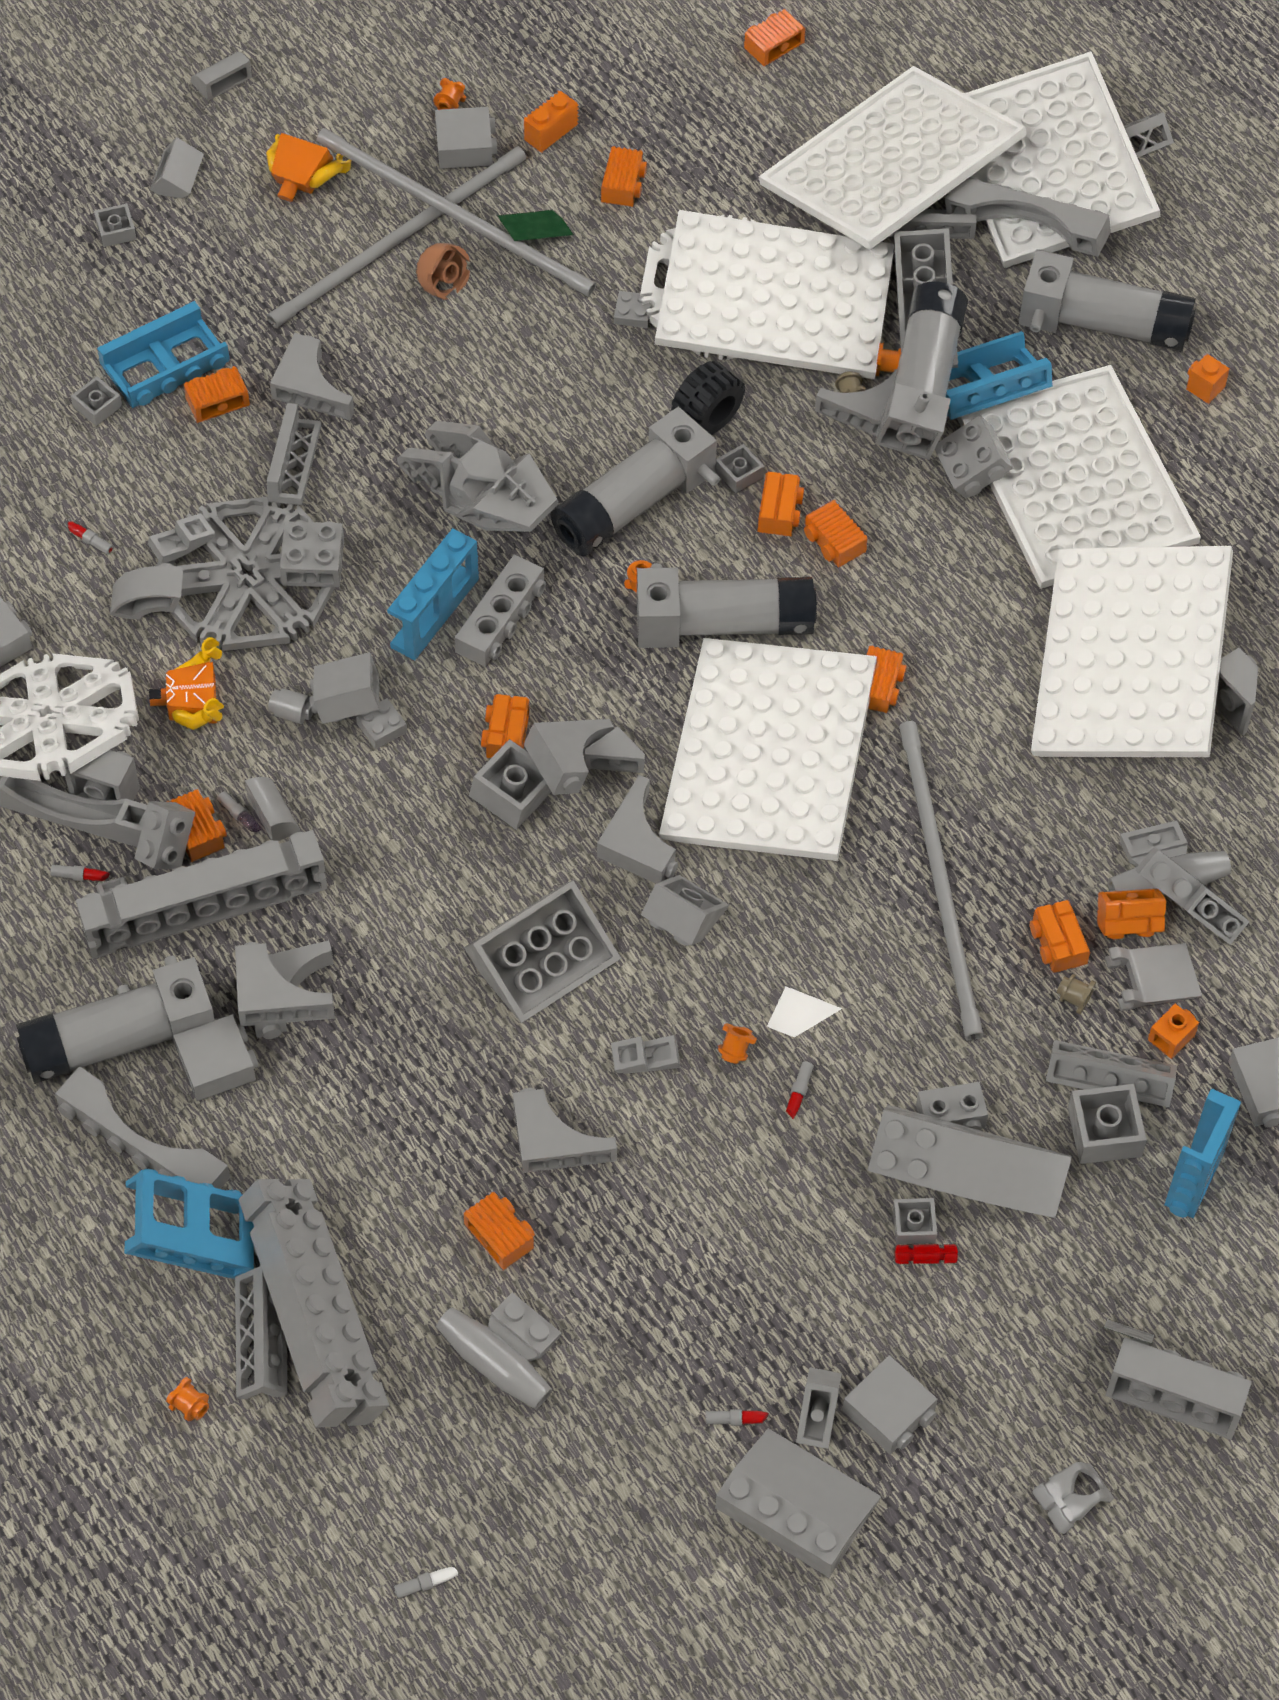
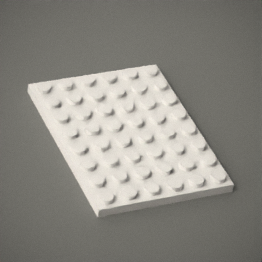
M1092 51L964 93L1026 128V136L969 178L1109 214L1111 233L1160 217V209ZM1020 218L985 220L1004 268L1033 259L1036 249L1052 253L1070 247L1057 232L1031 220Z
M912 66L761 174L759 181L761 186L871 250L1026 136V128Z
M679 210L654 345L837 374L852 371L859 373L862 378L875 380L894 244L880 242L869 250L847 236Z
M1111 365L1052 381L1053 387L957 418L962 427L981 415L992 425L1013 467L1003 478L989 485L1040 589L1054 585L1059 549L1188 547L1199 544L1201 536Z
M1231 546L1073 548L1058 550L1031 746L1033 756L1210 757L1233 557Z
M703 638L660 827V839L696 845L838 861L870 701L869 695L877 656Z

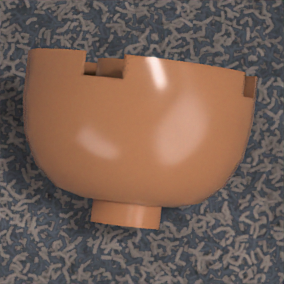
M450 243L433 244L424 250L418 260L417 279L426 292L440 299L447 300L446 296L456 288L458 293L466 285L470 275V270L466 269V261L470 262L469 256L459 246ZM439 281L447 284L454 283L452 289L444 291L437 289L436 285Z

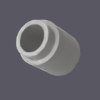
M284 688L281 690L275 689L272 692L268 711L274 713L275 717L303 724L305 719L310 720L313 715L309 700L310 696Z

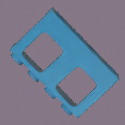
M195 301L97 348L101 366L132 408L138 405H147L153 398L163 393H171L179 385L193 378L201 377L202 374L212 369H221L230 361L227 343H219L202 320L200 307ZM193 338H200L208 350L179 363L171 352L172 349ZM146 361L152 362L159 371V374L131 387L124 378L123 373Z
M1022 331L957 352L958 368H952L950 380L965 377L970 383L947 390L946 398L951 399L947 416L952 420L1053 387L1051 362L1047 358L1037 361L1025 348V337ZM1012 360L1021 365L995 375L989 370L990 367Z
M452 528L387 609L388 614L402 620L403 624L402 629L390 642L392 649L415 661L477 583L479 572L477 541ZM464 560H465V567L461 566V564L463 563Z
M1212 1088L1206 1098L1191 1148L1183 1146L1164 1204V1206L1169 1207V1210L1174 1215L1179 1217L1189 1216L1194 1219L1222 1160L1241 1101Z
M153 1169L141 1170L126 1181L127 1188L136 1190L135 1235L125 1241L124 1254L231 1279L254 1269V1244L250 1235L254 1224L252 1221H245L239 1203V1198L242 1196L240 1191L222 1190L214 1188L209 1183L198 1184L186 1181L181 1176L170 1177L158 1174ZM154 1194L184 1201L183 1228L157 1222L154 1219ZM210 1208L233 1214L239 1213V1241L215 1236L210 1232Z

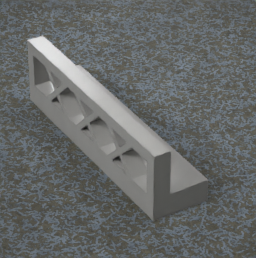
M1164 112L1151 114L1124 125L1129 140L1133 136L1142 140L1138 151L1135 152L1137 158L1174 143ZM1160 126L1164 140L1156 143L1150 140L1149 137L1153 128Z
M925 209L895 232L949 229L950 239H974L977 223L976 215L947 214V210Z
M287 403L267 478L268 502L302 505L319 439L321 421L299 419L298 404ZM298 427L313 429L312 433L304 437L297 431ZM302 446L308 451L300 456L292 452ZM298 466L302 472L292 476L288 470ZM290 486L298 490L297 494L282 493V491Z
M1054 1040L1046 1082L1080 1089L1134 1084L1138 1101L1170 1107L1177 1066Z
M259 1266L235 1277L236 1398L248 1399L260 1393L273 1397L288 1395L287 1342L262 1268ZM253 1281V1289L247 1297V1283ZM253 1309L254 1318L249 1327H247V1318ZM252 1340H254V1349L248 1357L247 1349ZM254 1370L255 1384L248 1387V1378Z

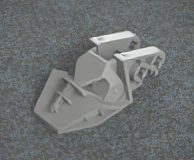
M435 421L425 431L428 444L434 447L435 451L407 448L397 458L400 468L413 482L424 480L430 486L432 492L442 496L444 511L485 531L531 532L559 504L530 453L512 460L506 451L495 447L480 426Z

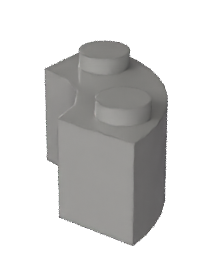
M161 563L158 566L144 567L125 572L113 585L110 615L140 620L144 615L151 612H174L181 598L184 568L174 567L169 563Z

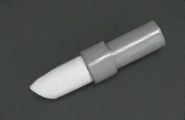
M448 1567L432 1573L426 1572L418 1575L417 1578L394 1585L397 1599L419 1591L424 1592L434 1588L433 1586L458 1576V1571L454 1567Z

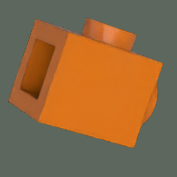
M1206 354L1200 361L1196 360L1190 366L1187 372L1189 379L1186 390L1209 404L1225 388L1230 368L1209 354Z
M1175 1003L1151 1027L1148 1041L1172 1059L1196 1035L1199 1022L1189 1010L1182 1009Z

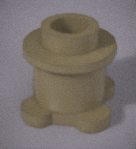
M847 371L842 373L835 381L836 389L842 393L866 390L865 386H861L863 380L859 373Z
M1072 974L1070 978L1064 976L1056 992L1061 995L1059 1001L1063 1002L1065 1000L1077 1006L1076 1013L1081 1015L1094 992L1096 982L1092 980L1088 985L1076 979L1075 974Z

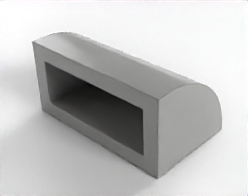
M236 52L193 75L190 82L209 101L252 78L250 60L241 52Z
M176 137L163 151L150 190L158 195L175 198L188 196L204 153Z
M255 777L245 780L248 800L271 840L280 841L296 832H300L297 822L272 779L268 777Z

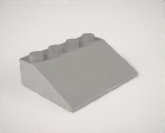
M573 880L556 888L464 947L479 973L520 1023L526 1021L621 959Z
M768 1428L736 1465L717 1493L715 1508L830 1578L881 1496Z

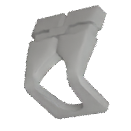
M1075 1462L1050 1477L1048 1482L1039 1484L1032 1491L1043 1510H1049V1519L1058 1532L1065 1534L1074 1527V1523L1077 1520H1081L1100 1501L1111 1502L1114 1499L1090 1463ZM1079 1472L1091 1476L1100 1490L1090 1495L1074 1493V1485Z

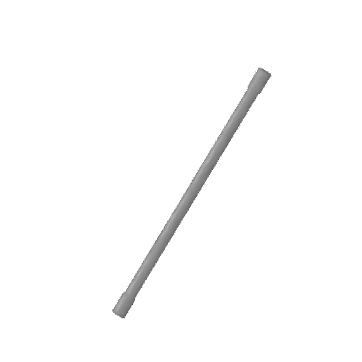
M326 128L319 132L316 140L317 143L337 154L345 156L562 280L569 287L589 297L595 290L597 283L577 271L570 270L521 241H514L509 234L347 143L345 139Z
M516 146L500 157L497 162L444 198L456 205L503 173L510 171L525 161V152L522 148ZM432 206L428 207L292 300L283 303L267 314L268 321L271 324L275 323L273 326L278 328L293 318L297 312L444 213Z
M906 721L900 724L899 729L903 748L908 759L956 985L963 1031L967 1041L972 1040L971 1035L975 1034L976 1039H982L984 1036L973 996L921 754L916 722Z

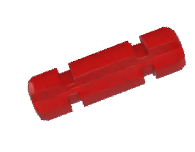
M939 1244L913 1245V1248H909V1245H896L894 1256L897 1264H909V1261H913V1264H939V1260H944V1264L956 1263L958 1260V1249L955 1244H944V1247H939Z

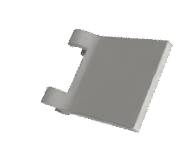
M1186 943L1137 949L1109 948L1110 956L1105 957L1108 969L1126 965L1133 989L1121 992L1122 998L1117 1000L1120 1011L1136 1009L1145 1005L1178 1002L1202 997Z

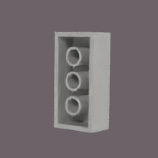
M1124 1337L1105 1396L1232 1440L1252 1381L1245 1379L1243 1375L1237 1372H1224L1215 1369L1205 1361H1192L1183 1358L1176 1351L1169 1349L1160 1350L1149 1346L1145 1341Z

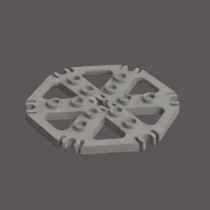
M267 496L207 503L206 508L203 506L199 507V514L202 513L215 532L214 538L202 546L216 561L180 566L174 565L177 559L167 562L174 567L184 568L181 597L219 591L202 622H195L179 603L175 611L170 612L196 642L199 636L201 645L205 639L212 637L220 642L217 648L220 649L222 647V651L290 643V638L294 641L298 639L297 632L295 631L296 628H302L308 633L310 632L309 623L313 628L315 627L335 587H321L312 606L304 610L279 585L282 584L280 574L281 554H276L283 541L285 521L295 522L300 520L314 522L299 505H297L295 511L294 504H288L286 508L282 509L280 508L281 503L268 502ZM256 514L260 518L245 546L222 522L227 517ZM242 568L248 572L252 571L253 577L248 574L243 575ZM250 600L275 626L271 633L244 637L237 636L234 633Z

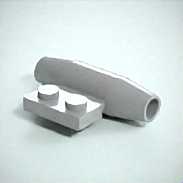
M1176 820L1120 834V844L1129 863L1136 867L1109 878L1108 889L1109 892L1158 889L1135 871L1154 846L1204 885L1230 875L1231 863L1225 851L1187 853L1188 842Z
M511 1293L491 1313L488 1327L453 1307L448 1309L436 1325L440 1333L464 1360L502 1391L535 1410L550 1396L552 1388L529 1362L540 1359L560 1338L561 1332L514 1293Z

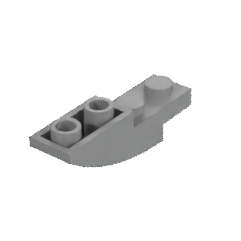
M1155 846L1135 869L1137 873L1229 945L1233 943L1250 922Z

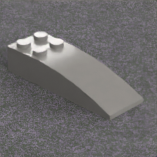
M949 229L894 232L901 350L914 289L922 283L932 281L953 285ZM957 348L952 368H958Z
M887 1104L883 1110L867 1171L956 1196L1055 1218L1072 1156Z

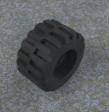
M715 360L712 362L708 361L697 367L680 385L672 401L671 411L679 406L710 435H713L721 430L736 414L745 395V384L720 362Z

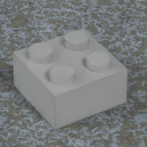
M128 204L94 211L103 247L137 240Z
M619 291L614 313V324L648 328L649 315L646 314V310L652 308L651 303L642 305L641 301L647 295L640 296V293Z
M98 376L71 395L73 407L95 426L122 407L121 396Z
M744 444L716 459L715 472L735 493L764 478L765 466Z
M388 698L379 702V710L366 715H356L357 725L375 749L407 733V724Z
M934 1198L894 1199L893 1217L896 1244L936 1243L937 1225Z

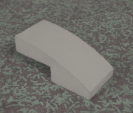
M202 513L177 520L175 529L149 536L148 545L160 563H167L204 545L214 538L215 532Z
M674 1035L649 1041H643L640 1036L611 1043L616 1073L628 1074L681 1068L677 1040Z

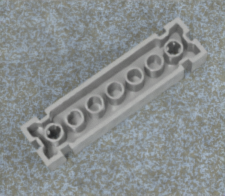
M310 830L307 832H296L289 837V841L279 844L278 840H269L260 846L239 849L219 858H208L202 863L188 867H178L171 872L158 876H147L143 880L131 884H120L111 889L112 893L100 896V893H89L83 898L77 899L76 904L91 957L95 959L115 953L117 949L123 947L132 948L292 900L294 896L301 894L306 896L326 890L327 881L324 874V859L314 831Z
M257 1179L239 1198V1203L245 1221H252L254 1224L250 1235L303 1392L311 1393L312 1400L308 1403V1407L315 1428L337 1427L344 1419H346L348 1426L370 1424L389 1406V1402L382 1382L373 1379L372 1375L377 1371L323 1214L313 1207L318 1200L310 1179H289L283 1185L279 1179Z

